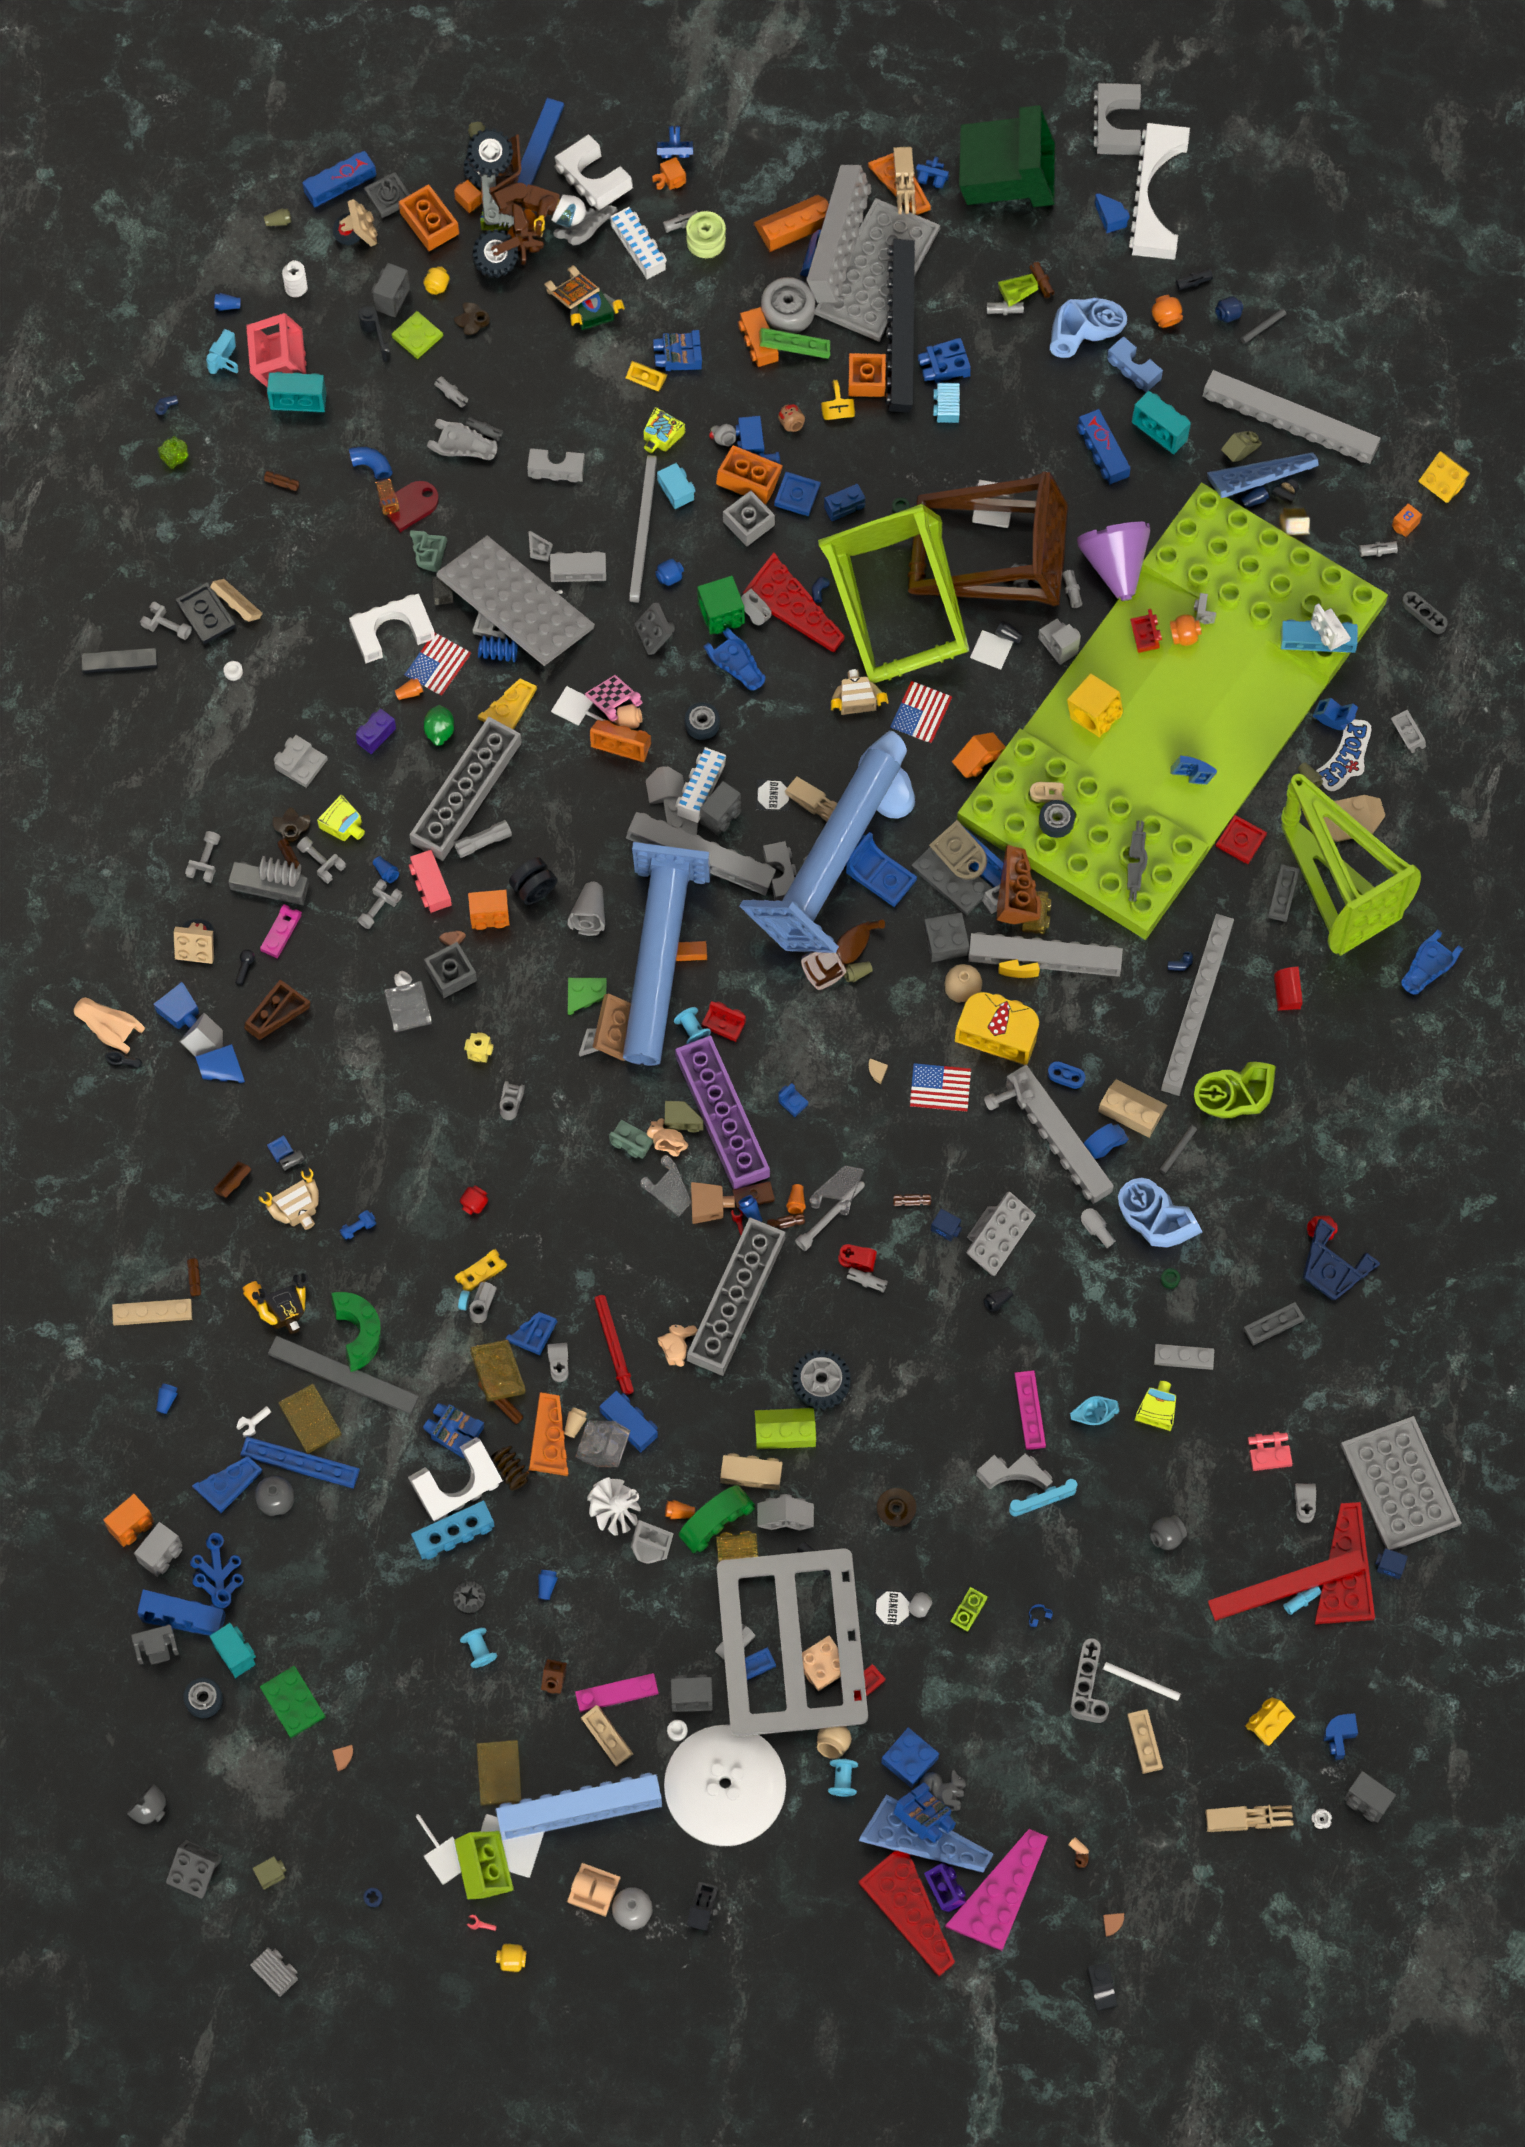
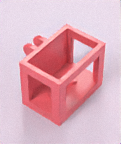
M283 313L247 325L250 373L268 388L269 373L283 372L292 374L298 372L306 374V353L303 344L302 328L287 314ZM279 324L280 332L268 336L260 330Z

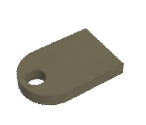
M958 820L929 845L959 878L965 880L975 879L984 872L987 866V855L984 849ZM978 863L979 869L976 872H971L969 870L970 864Z

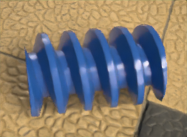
M483 635L479 643L478 658L483 653L484 659H487L490 655L491 659L495 660L498 655L500 661L505 656L506 661L509 662L512 657L513 662H516L518 646L514 640L510 644L508 638H505L502 643L500 637L494 642L493 636L487 641L486 635Z

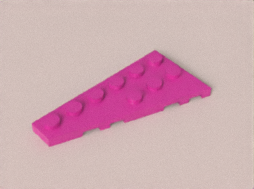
M1029 1829L945 1927L1002 1951L1048 1837Z

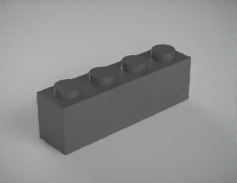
M234 862L228 882L230 890L304 905L309 887L308 878L300 874L295 886L291 887L289 882L287 885H283L282 880L280 883H275V880L270 882L267 880V877L265 880H261L260 866H252L247 862Z

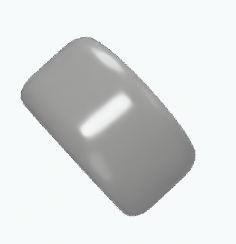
M784 277L773 281L766 287L761 298V310L768 327L772 330L796 334L810 325L815 314V297L805 282L792 277Z

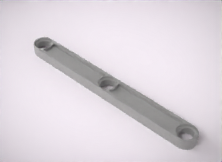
M647 455L630 589V602L638 603L640 601L657 456Z

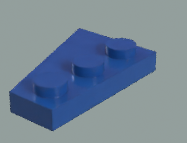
M247 1456L228 1466L225 1470L209 1476L206 1480L193 1484L192 1487L217 1511L222 1513L263 1470Z

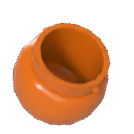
M1164 295L1155 300L1156 303L1152 307V316L1161 328L1172 326L1182 320V306L1178 299Z
M1180 615L1176 620L1170 621L1174 645H1193L1198 641V635H1202L1199 620L1195 621L1192 615Z

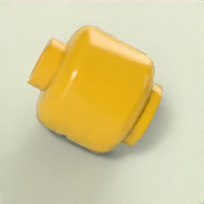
M442 267L430 268L423 282L425 289L434 295L443 293L450 280L449 275L446 273L447 271Z
M504 1944L501 1951L497 1950L496 1963H500L501 1970L519 1972L522 1967H525L526 1951L523 1950L521 1945Z

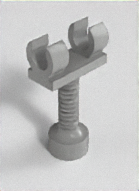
M152 602L149 607L151 608L150 611L156 614L151 620L143 616L140 620L141 626L150 629L152 632H154L158 624H161L178 632L177 636L184 640L189 637L192 629L191 626L185 623L180 626L163 617L166 613L165 607L156 602Z
M211 831L206 832L204 837L206 845L200 862L189 860L185 872L187 877L193 878L196 869L205 871L203 877L205 882H212L216 870L214 866L207 865L213 845H217L220 840V835Z
M306 836L298 843L297 848L302 853L307 851L322 865L317 870V875L328 884L332 880V875L327 870L335 865L338 870L342 871L346 867V863L336 854L329 860L324 858L312 847L313 842Z
M382 879L373 888V894L379 897L367 914L362 913L358 918V922L367 929H370L374 924L373 917L385 902L395 907L396 903L403 896L402 892L398 889H395L391 896L384 893L387 882Z
M1023 1072L1012 1077L1015 1088L997 1096L993 1093L985 1096L984 1100L988 1109H996L999 1107V1102L1016 1095L1019 1102L1022 1103L1034 1100L1036 1098L1035 1092H1032V1090L1024 1092L1022 1085L1031 1081L1030 1074Z

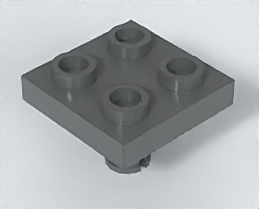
M395 172L364 188V192L381 218L399 210V201L410 195Z
M653 603L635 623L648 655L655 654L673 634L672 632H674V624L667 622L659 603Z

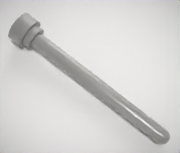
M859 1181L807 1234H801L795 1240L796 1244L802 1250L807 1251L812 1245V1239L864 1188V1182Z

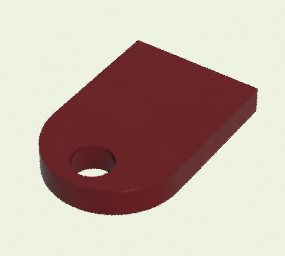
M415 481L382 500L379 504L398 531L402 532L431 514L437 508L439 499L437 490L432 484L425 481ZM430 491L433 494L430 497H424L423 493Z

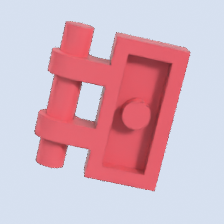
M1273 1432L1271 1435L1255 1434L1254 1437H1248V1444H1256L1257 1449L1250 1450L1249 1452L1252 1471L1292 1466L1289 1445L1281 1446V1441L1288 1440L1287 1433ZM1274 1442V1447L1264 1448L1263 1443Z

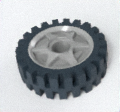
M821 1349L818 1352L813 1350L812 1353H806L804 1357L799 1359L793 1370L792 1384L797 1398L799 1397L802 1403H806V1406H813L814 1409L822 1408L824 1410L827 1407L833 1408L835 1404L838 1405L842 1399L844 1400L850 1388L851 1378L848 1365H846L844 1359L840 1358V1355L837 1353L835 1355L830 1350L825 1352L824 1349ZM823 1376L827 1380L824 1383H820L816 1378Z

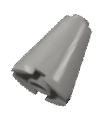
M597 882L585 884L568 916V926L572 930L574 928L579 930V934L593 936L598 935L601 930L604 931L603 887Z

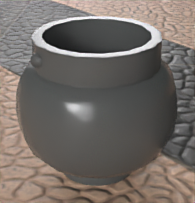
M1176 1515L1158 1518L1151 1527V1541L1156 1547L1164 1550L1175 1549L1180 1545L1182 1539L1187 1536L1183 1522Z

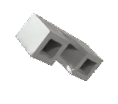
M530 449L527 467L528 477L535 479L549 478L554 481L583 482L585 455L584 453L566 452L565 460L562 463L554 464L549 461L548 450Z
M785 841L763 846L765 863L783 872L780 878L772 879V891L775 901L783 900L795 879L794 875H797L795 865L790 862V858H792L791 848L786 846Z

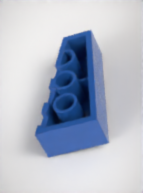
M144 1589L137 1612L142 1623L158 1626L171 1625L173 1629L209 1636L223 1628L226 1615L223 1609L217 1608L212 1604L207 1606L197 1601H187Z

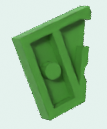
M568 978V1015L574 1014V1011L580 1008H587L594 1002L602 1001L607 990V979Z

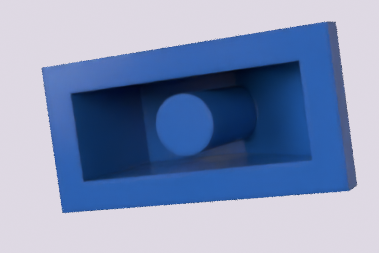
M1096 194L1094 204L1106 233L1126 228L1130 217L1128 210L1124 209L1122 203L1104 195Z

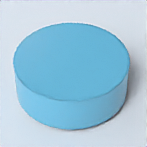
M461 1291L458 1303L460 1310H467L470 1291Z

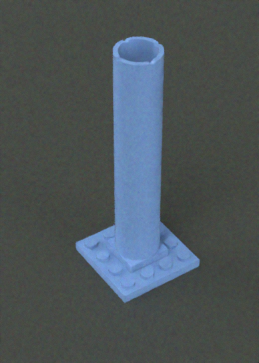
M868 749L783 900L759 901L752 899L741 902L740 907L785 951L836 953L839 948L833 942L834 939L826 935L822 931L821 926L814 923V920L900 770V764L886 752L878 749Z
M633 842L632 851L635 873L644 877L651 876L623 1059L640 1065L643 1063L650 1066L658 1065L661 1061L688 881L693 880L698 884L710 882L709 852Z

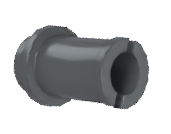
M295 1150V1153L279 1160L284 1171L299 1163L303 1164L302 1162L305 1159L300 1150L297 1152Z

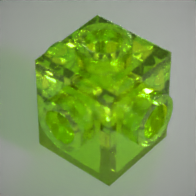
M175 435L171 439L165 440L162 446L158 448L160 458L171 469L183 463L188 457L186 443L182 439L178 440Z

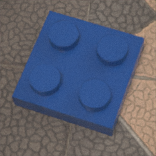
M786 472L774 506L809 516L821 482Z

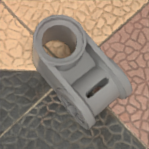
M505 1081L500 1101V1114L503 1119L512 1120L517 1116L525 1085L521 1084V1086ZM508 1106L513 1108L510 1111L504 1110V1108Z
M567 1343L547 1344L551 1377L556 1382H563L568 1377Z
M1295 1484L1296 1515L1298 1520L1303 1523H1309L1314 1518L1316 1511V1484Z

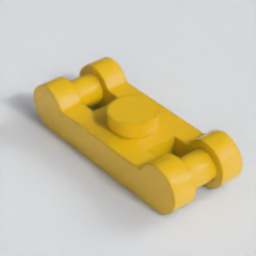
M494 1249L487 1256L458 1273L455 1279L458 1283L462 1284L463 1290L471 1292L481 1282L487 1281L502 1271L507 1264L499 1258V1253ZM493 1261L495 1266L490 1268L488 1264ZM472 1276L474 1280L469 1282L467 1278Z

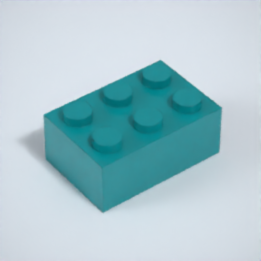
M283 372L269 373L267 394L270 410L325 412L326 387L324 375L317 373L301 374L298 372L292 374Z
M1148 391L1134 406L1132 423L1172 454H1175L1188 440L1191 425L1189 419L1176 412L1173 406L1163 402L1157 394Z

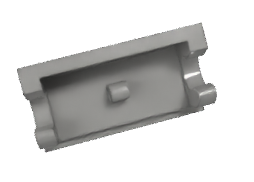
M1408 710L1391 718L1411 753H1414L1417 747L1421 749L1426 747L1425 739Z

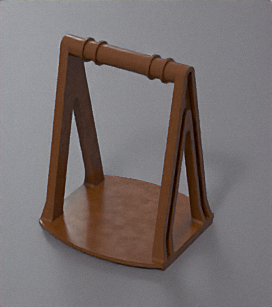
M1042 472L1027 479L917 496L916 506L923 504L929 509L944 508L1035 513L1033 564L951 576L956 597L1039 601L1052 606L1059 605L1065 555L1068 503L1050 472ZM1038 490L1036 501L989 498ZM916 535L913 537L911 562L908 564L910 567V572L907 574L909 577L908 592L919 595L941 596L935 578L924 580L926 578L924 570L927 567L925 563L926 550L921 535ZM1030 579L1038 581L1042 589L980 585Z

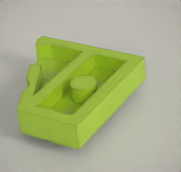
M1033 274L1000 281L998 282V287L1008 307H1011L1038 290V283Z

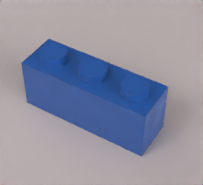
M615 1391L599 1406L600 1413L641 1453L658 1437V1428L651 1420L647 1421L643 1417L644 1414L638 1407L633 1408L629 1404L630 1400L625 1394L622 1393L620 1395Z

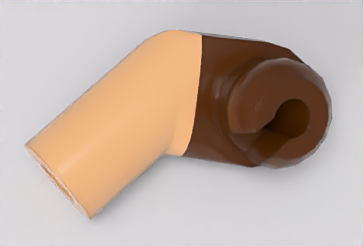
M1075 1837L1069 1843V1846L1076 1851V1866L1080 1868L1085 1867L1089 1862V1850Z

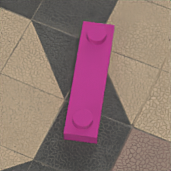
M1017 1372L1014 1376L1026 1450L1045 1448L1046 1444L1035 1372Z
M654 1673L576 1691L575 1694L581 1713L590 1711L596 1705L602 1708L657 1695L658 1689Z

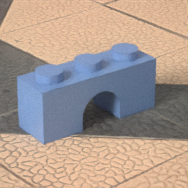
M1123 336L1108 350L1107 359L1112 366L1120 369L1125 377L1134 381L1139 389H1143L1147 393L1162 379L1163 370L1150 359L1144 364H1135L1132 359L1136 355L1137 347Z

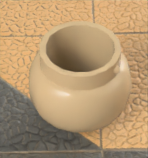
M846 1726L820 1728L817 1736L818 1751L831 1759L840 1758L850 1747L852 1740L850 1731Z

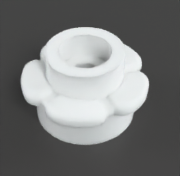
M400 971L398 974H395L394 980L395 984L403 989L411 986L412 978L408 973Z
M1318 1809L1312 1815V1822L1315 1823L1314 1826L1316 1828H1328L1331 1825L1332 1816L1328 1811Z

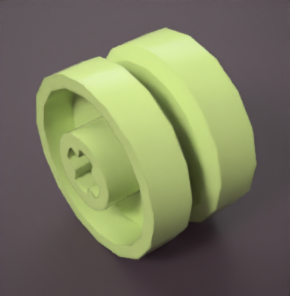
M703 211L694 214L688 220L686 241L691 253L701 258H711L720 254L726 243V228L723 219L714 212Z

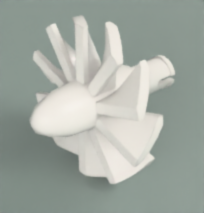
M608 1477L593 1485L594 1488L587 1498L588 1501H591L589 1514L591 1517L597 1515V1523L602 1531L611 1517L612 1521L608 1530L613 1535H618L617 1519L622 1525L623 1533L630 1531V1527L624 1520V1515L630 1519L634 1526L637 1525V1516L628 1512L627 1509L632 1508L639 1512L641 1511L640 1506L636 1502L639 1499V1494L635 1493L637 1492L636 1490L624 1486L623 1480L610 1479Z

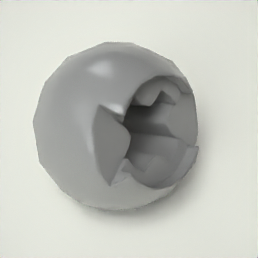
M923 1592L916 1593L908 1606L909 1612L915 1617H925L932 1605L931 1597Z

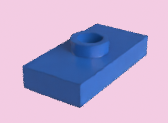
M768 1647L745 1658L747 1680L776 1667Z

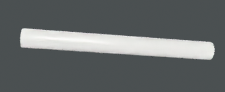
M1108 1662L1105 1663L1103 1670L1178 1701L1181 1693Z

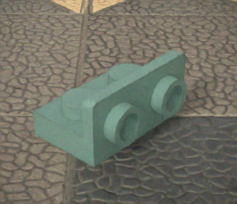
M623 1120L619 1122L614 1132L609 1134V1139L613 1146L619 1149L621 1147L624 1148L635 1158L640 1157L643 1159L653 1144V1139L647 1136V1133Z

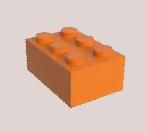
M429 184L399 201L400 214L428 251L433 250L459 234L458 222Z

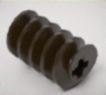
M508 1446L499 1449L490 1458L493 1459L494 1465H498L497 1470L501 1472L502 1478H506V1484L510 1485L509 1488L513 1491L528 1482L526 1477L529 1475V1472L522 1473L525 1465L518 1466L521 1459L514 1460L513 1458L517 1453H509L513 1447Z

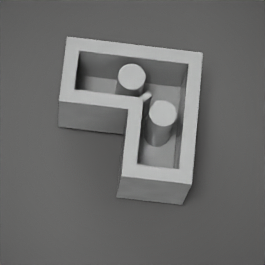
M1055 619L1039 630V640L1059 665L1078 654L1081 636L1076 628L1073 629L1070 624L1066 626L1058 619Z
M782 1494L780 1498H767L766 1501L757 1504V1526L769 1530L782 1527L803 1530L814 1527V1504L806 1502V1499L792 1498V1495Z

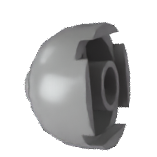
M635 1887L626 1888L620 1891L614 1898L612 1915L615 1921L622 1927L629 1930L639 1929L647 1924L652 1915V1902L643 1890Z

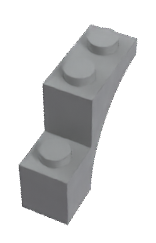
M1026 1453L1009 1468H1007L1008 1465L1002 1458H997L993 1455L977 1470L976 1474L989 1489L1004 1481L1025 1480L1038 1485L1045 1491L1052 1487L1053 1482L1051 1475L1046 1470L1042 1471L1038 1467V1462L1032 1456L1028 1457Z

